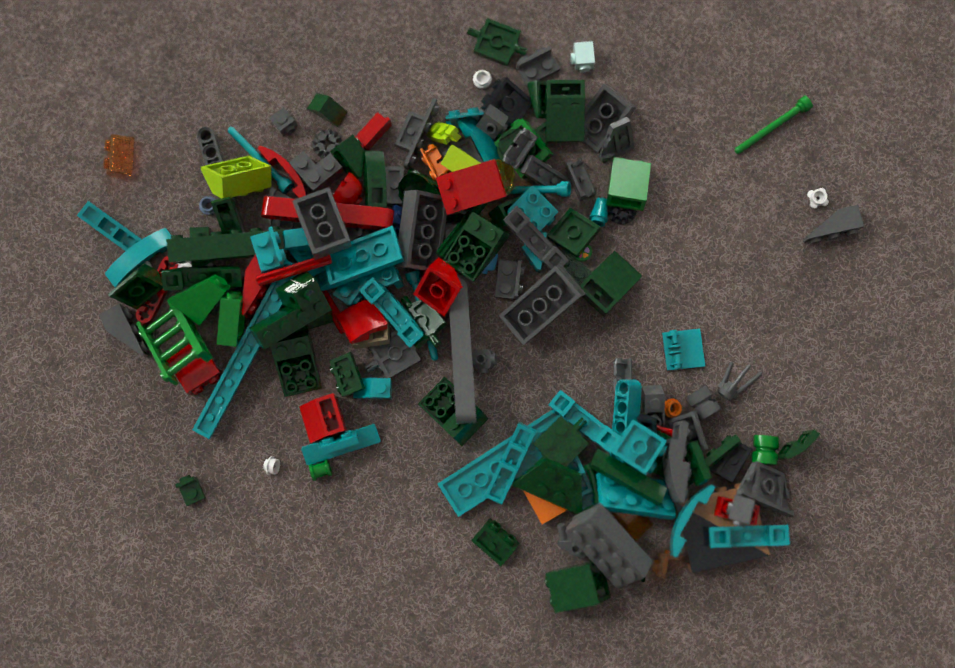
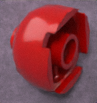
M349 172L338 185L334 194H332L335 203L359 205L363 199L360 197L363 191L362 184L356 176Z

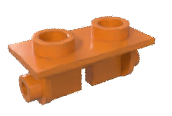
M431 144L427 147L428 150L426 151L420 148L423 154L421 159L426 166H429L431 170L429 174L434 181H436V177L451 173L449 169L441 165V162H437L443 158L437 146Z

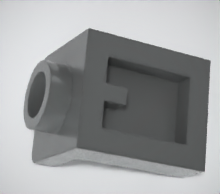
M284 107L269 117L282 136L292 134L296 130V126H298L295 119L291 117Z

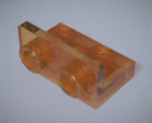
M111 134L109 139L105 140L104 150L108 151L107 158H104L103 169H106V175H111V173L131 175L134 137Z

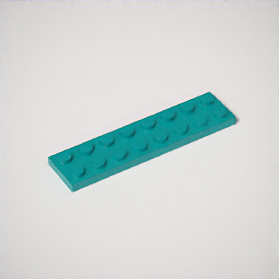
M553 409L527 425L537 431L515 478L521 477L528 469L535 467L534 464L542 457L540 450L533 443L560 417ZM512 436L438 483V486L458 517L487 499L484 495Z

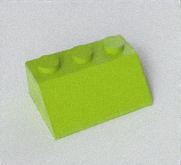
M252 156L201 166V171L212 194L220 199L246 196L248 193L262 192L264 189L272 187L271 166Z

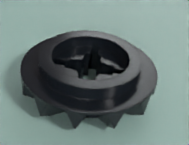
M607 205L609 218L617 224L631 222L637 213V210L626 208V213L621 212L617 215L619 207Z

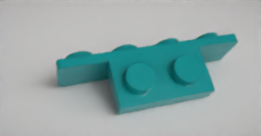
M371 424L353 431L342 432L334 437H326L322 441L303 446L301 451L306 464L309 465L380 443L381 440L376 425Z

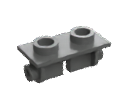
M526 128L520 130L513 140L517 147L510 145L503 155V161L517 170L530 149L535 145L538 137Z
M615 358V362H613L614 376H617V379H613L612 393H614V397L617 382L622 379H632V359Z

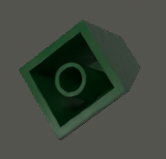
M592 561L545 573V584L549 588L551 595L550 604L554 608L555 613L599 605L611 598L606 576Z

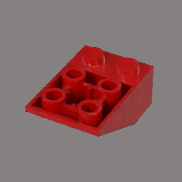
M256 254L245 270L242 314L249 320H252L271 285L269 283L259 286L256 276L262 273Z

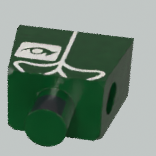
M308 271L296 275L275 289L284 306L299 310L306 308L312 303H317L323 296L317 280Z

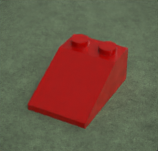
M496 159L436 177L447 215L507 197Z

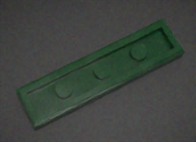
M597 449L589 465L590 468L657 506L662 504L667 490L665 486Z

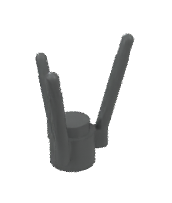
M730 362L721 383L718 385L720 388L718 393L728 401L736 399L741 392L762 375V372L756 374L738 389L737 384L751 368V365L748 364L733 383L730 381L726 383L733 366V362Z

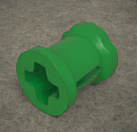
M328 459L316 465L309 464V471L313 481L322 476L333 475Z

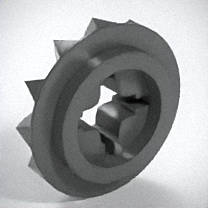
M330 129L321 130V132L315 134V138L312 141L313 149L319 157L325 158L331 153L330 150L342 142V139L335 131ZM329 137L330 143L333 144L328 145V148L325 149V145L322 143L326 142V140Z

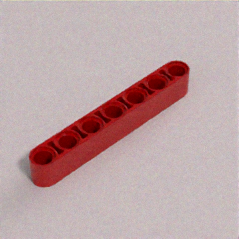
M272 196L264 197L261 217L271 220L300 222L292 202L295 199ZM336 203L345 227L382 230L393 225L394 210Z

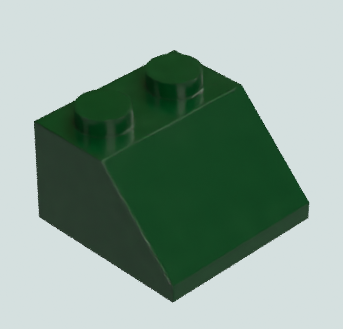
M143 264L108 294L109 297L137 310L163 288V284L158 270Z

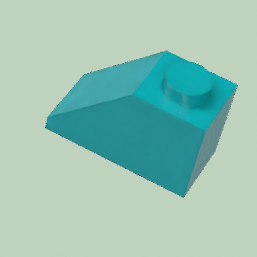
M363 378L362 381L365 389L353 393V399L392 400V379Z

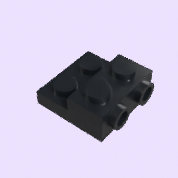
M505 77L495 81L492 85L494 90L491 94L487 93L482 98L481 102L483 105L480 108L485 111L490 104L508 116L506 125L510 129L511 124L515 120H521L532 105V102L525 92L509 78Z

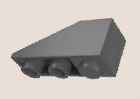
M854 205L840 208L803 239V242L810 241V244L821 242V239L826 237L829 240L839 238L840 234L846 233L847 236L858 234V230L864 227L859 206Z
M118 304L98 314L108 333L141 356L149 357L147 353L149 347L144 340L141 341L138 333L139 328L137 324L132 323L131 317L133 315L128 307Z
M661 385L642 386L643 414L657 418V425L665 427V393Z

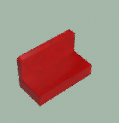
M377 112L355 136L360 140L364 150L369 151L392 126L390 118H384Z

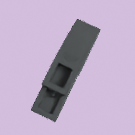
M685 421L674 422L672 438L666 439L665 446H667V449L663 454L665 482L673 503L685 502L688 496L687 482L691 476L690 463L683 461L687 453L685 444L690 433L688 428L689 422Z

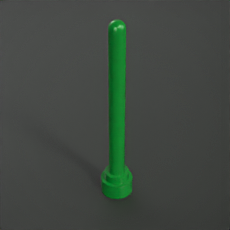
M807 96L801 97L797 100L794 108L737 146L735 153H742L799 112L803 113L812 109L813 104Z

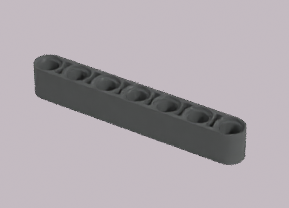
M209 127L200 128L197 132V139L205 165L223 162L224 158L216 134ZM206 135H211L209 140L204 141ZM216 152L213 158H209L210 153ZM235 196L232 199L236 203V212L242 226V233H244L246 229Z

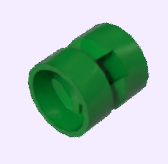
M754 435L753 447L756 450L752 453V462L758 461L765 465H778V454L775 453V450L779 449V437Z

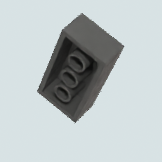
M420 190L405 191L398 237L404 262L396 264L395 267L426 272L428 266L439 257L436 251L443 243L447 217L441 195Z
M558 264L505 309L499 317L519 341L525 345L580 299L585 292L561 264Z
M601 503L575 515L565 530L617 589L645 578L653 563L650 557Z

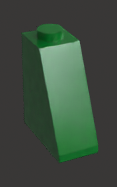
M215 274L177 292L168 302L200 326L231 286L227 284L224 278L218 277Z

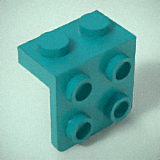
M534 186L529 187L507 210V214H509L515 206H518L541 233L546 225H550L555 220L554 216L559 212Z

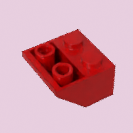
M334 393L316 398L299 406L310 444L347 431L337 395Z

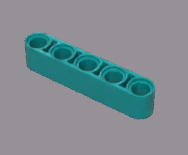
M622 379L616 384L612 430L621 437L632 419L637 421V417L640 415L642 386L638 380ZM612 453L610 454V456H612L613 458H615V459L619 460L620 462H622V463L626 464L627 466H629L626 462H624V461L621 460L620 458L616 457V456L613 455Z

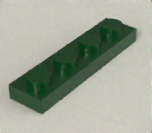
M736 434L732 437L730 435L721 442L723 445L718 449H711L706 454L705 462L709 469L741 444V440ZM692 475L687 482V487L694 483Z

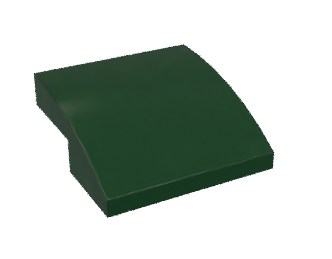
M814 429L803 431L797 441L785 443L778 453V460L789 459L800 454L812 445L820 433Z

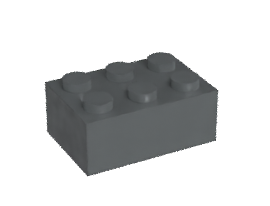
M330 187L292 200L315 260L352 247Z

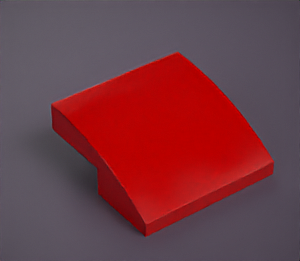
M368 300L356 303L336 315L340 326L351 344L368 340L369 334L385 330L388 325L379 309Z

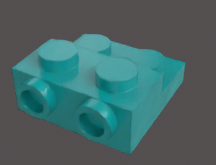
M632 419L611 453L643 475H646L647 472L651 474L657 465L654 462L658 455L662 457L667 449V446H665L667 440Z

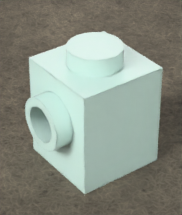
M593 41L574 43L573 53H571L570 58L571 65L575 64V70L589 72L591 69H594Z

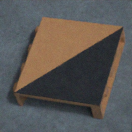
M741 483L734 484V488L727 490L726 486L715 488V493L711 494L706 505L698 502L682 530L683 538L686 539L685 547L689 564H687L689 572L694 573L770 556L768 546L710 548L709 527L736 526L732 524L733 520L714 516L717 497L722 496L734 500V496ZM688 496L684 503H674L677 514H679L683 506L690 499ZM759 514L756 526L762 525Z

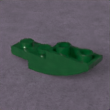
M364 150L365 206L387 207L386 170L383 151Z

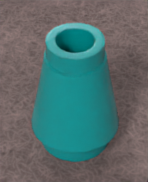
M602 197L596 199L589 217L592 222L600 227H604L605 223L608 222L606 199Z

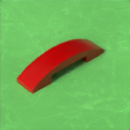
M259 146V152L268 163L274 166L278 162L295 182L297 187L292 191L297 198L306 196L307 192L304 184L289 162L273 150Z

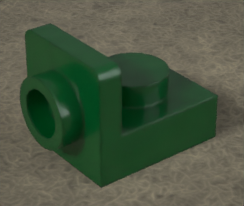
M187 475L180 478V482L175 484L176 488L180 489L186 506L206 498L197 477Z

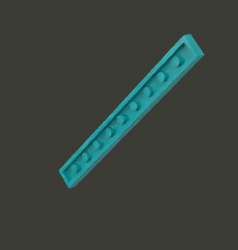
M288 260L283 261L284 267L293 264ZM296 275L271 283L192 429L196 433L208 439L212 438L261 347L257 344L249 328L281 310L283 304L275 289Z

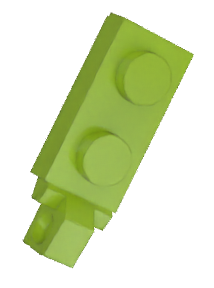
M442 122L434 123L426 135L432 141L445 145L450 141L458 142L461 138V135L458 134L459 130L454 125Z

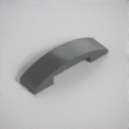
M515 206L503 219L519 240L550 270L558 264L564 266L569 261L530 222V219L518 206Z

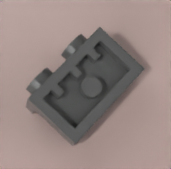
M550 46L546 48L541 47L535 51V54L529 57L526 55L517 62V70L526 86L527 82L541 81L560 71L551 54L552 49Z
M499 260L495 298L517 300L518 295H522L523 284H519L520 277H524L525 265H521L522 260H518V262Z

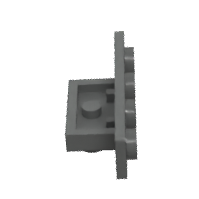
M435 98L432 99L425 117L409 111L395 142L396 147L409 152L404 162L405 170L409 171L410 167L415 165L417 160L415 155L418 149L420 150L423 147L425 141L423 137L425 133H429V129L432 126L430 121L438 113L439 106H437V99Z

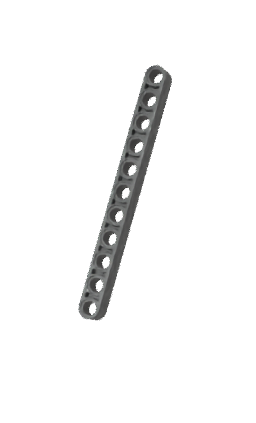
M459 222L445 224V239ZM456 271L462 289L449 309L456 424L476 423L467 277Z

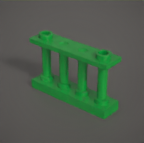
M168 302L170 306L169 311L147 327L140 321L136 324L139 328V335L146 341L161 370L160 376L165 382L169 381L176 386L179 383L174 374L196 358H201L208 362L213 357L194 322ZM173 317L177 318L178 321L175 326L155 339L153 335L155 330ZM181 330L184 331V338L163 353L160 346ZM190 344L193 348L191 353L170 368L167 360Z

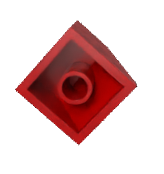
M438 257L428 266L413 295L445 317L462 289V285L455 268Z

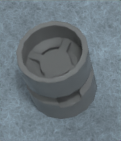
M707 385L685 397L689 406L695 408L694 411H696L699 421L721 409L716 399H711L712 393Z

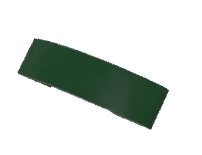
M192 266L161 271L163 291L183 290L184 287H190L215 274L218 277L224 278L227 284L231 286L230 288L242 287L241 268L233 266Z

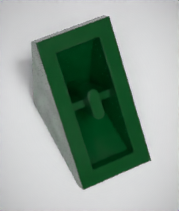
M317 93L307 107L309 111L336 127H339L348 113L330 96Z

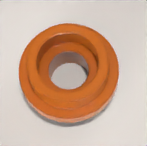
M673 398L667 399L665 401V415L669 418L677 417L682 411L680 402Z

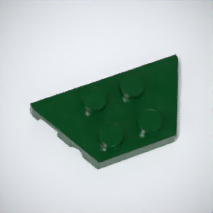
M544 458L535 467L528 469L520 478L513 480L512 486L573 513L579 514L583 511L582 473L555 461Z

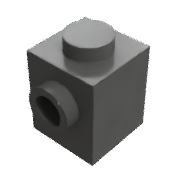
M490 104L483 112L484 114L480 116L476 127L495 139L498 134L502 135L506 130L508 116Z
M735 495L733 503L729 502L726 512L729 515V519L733 520L732 524L740 527H745V524L750 525L756 501Z

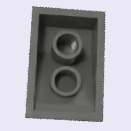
M603 84L585 108L584 142L596 152H599L602 149L609 125L625 117L629 119L637 107L609 84Z

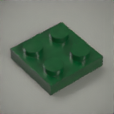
M570 207L548 233L547 237L578 258L601 228Z

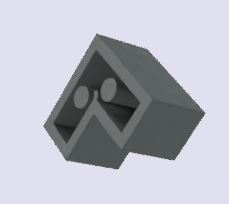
M304 151L289 162L313 193L327 188L345 173L342 166L331 153L316 165Z

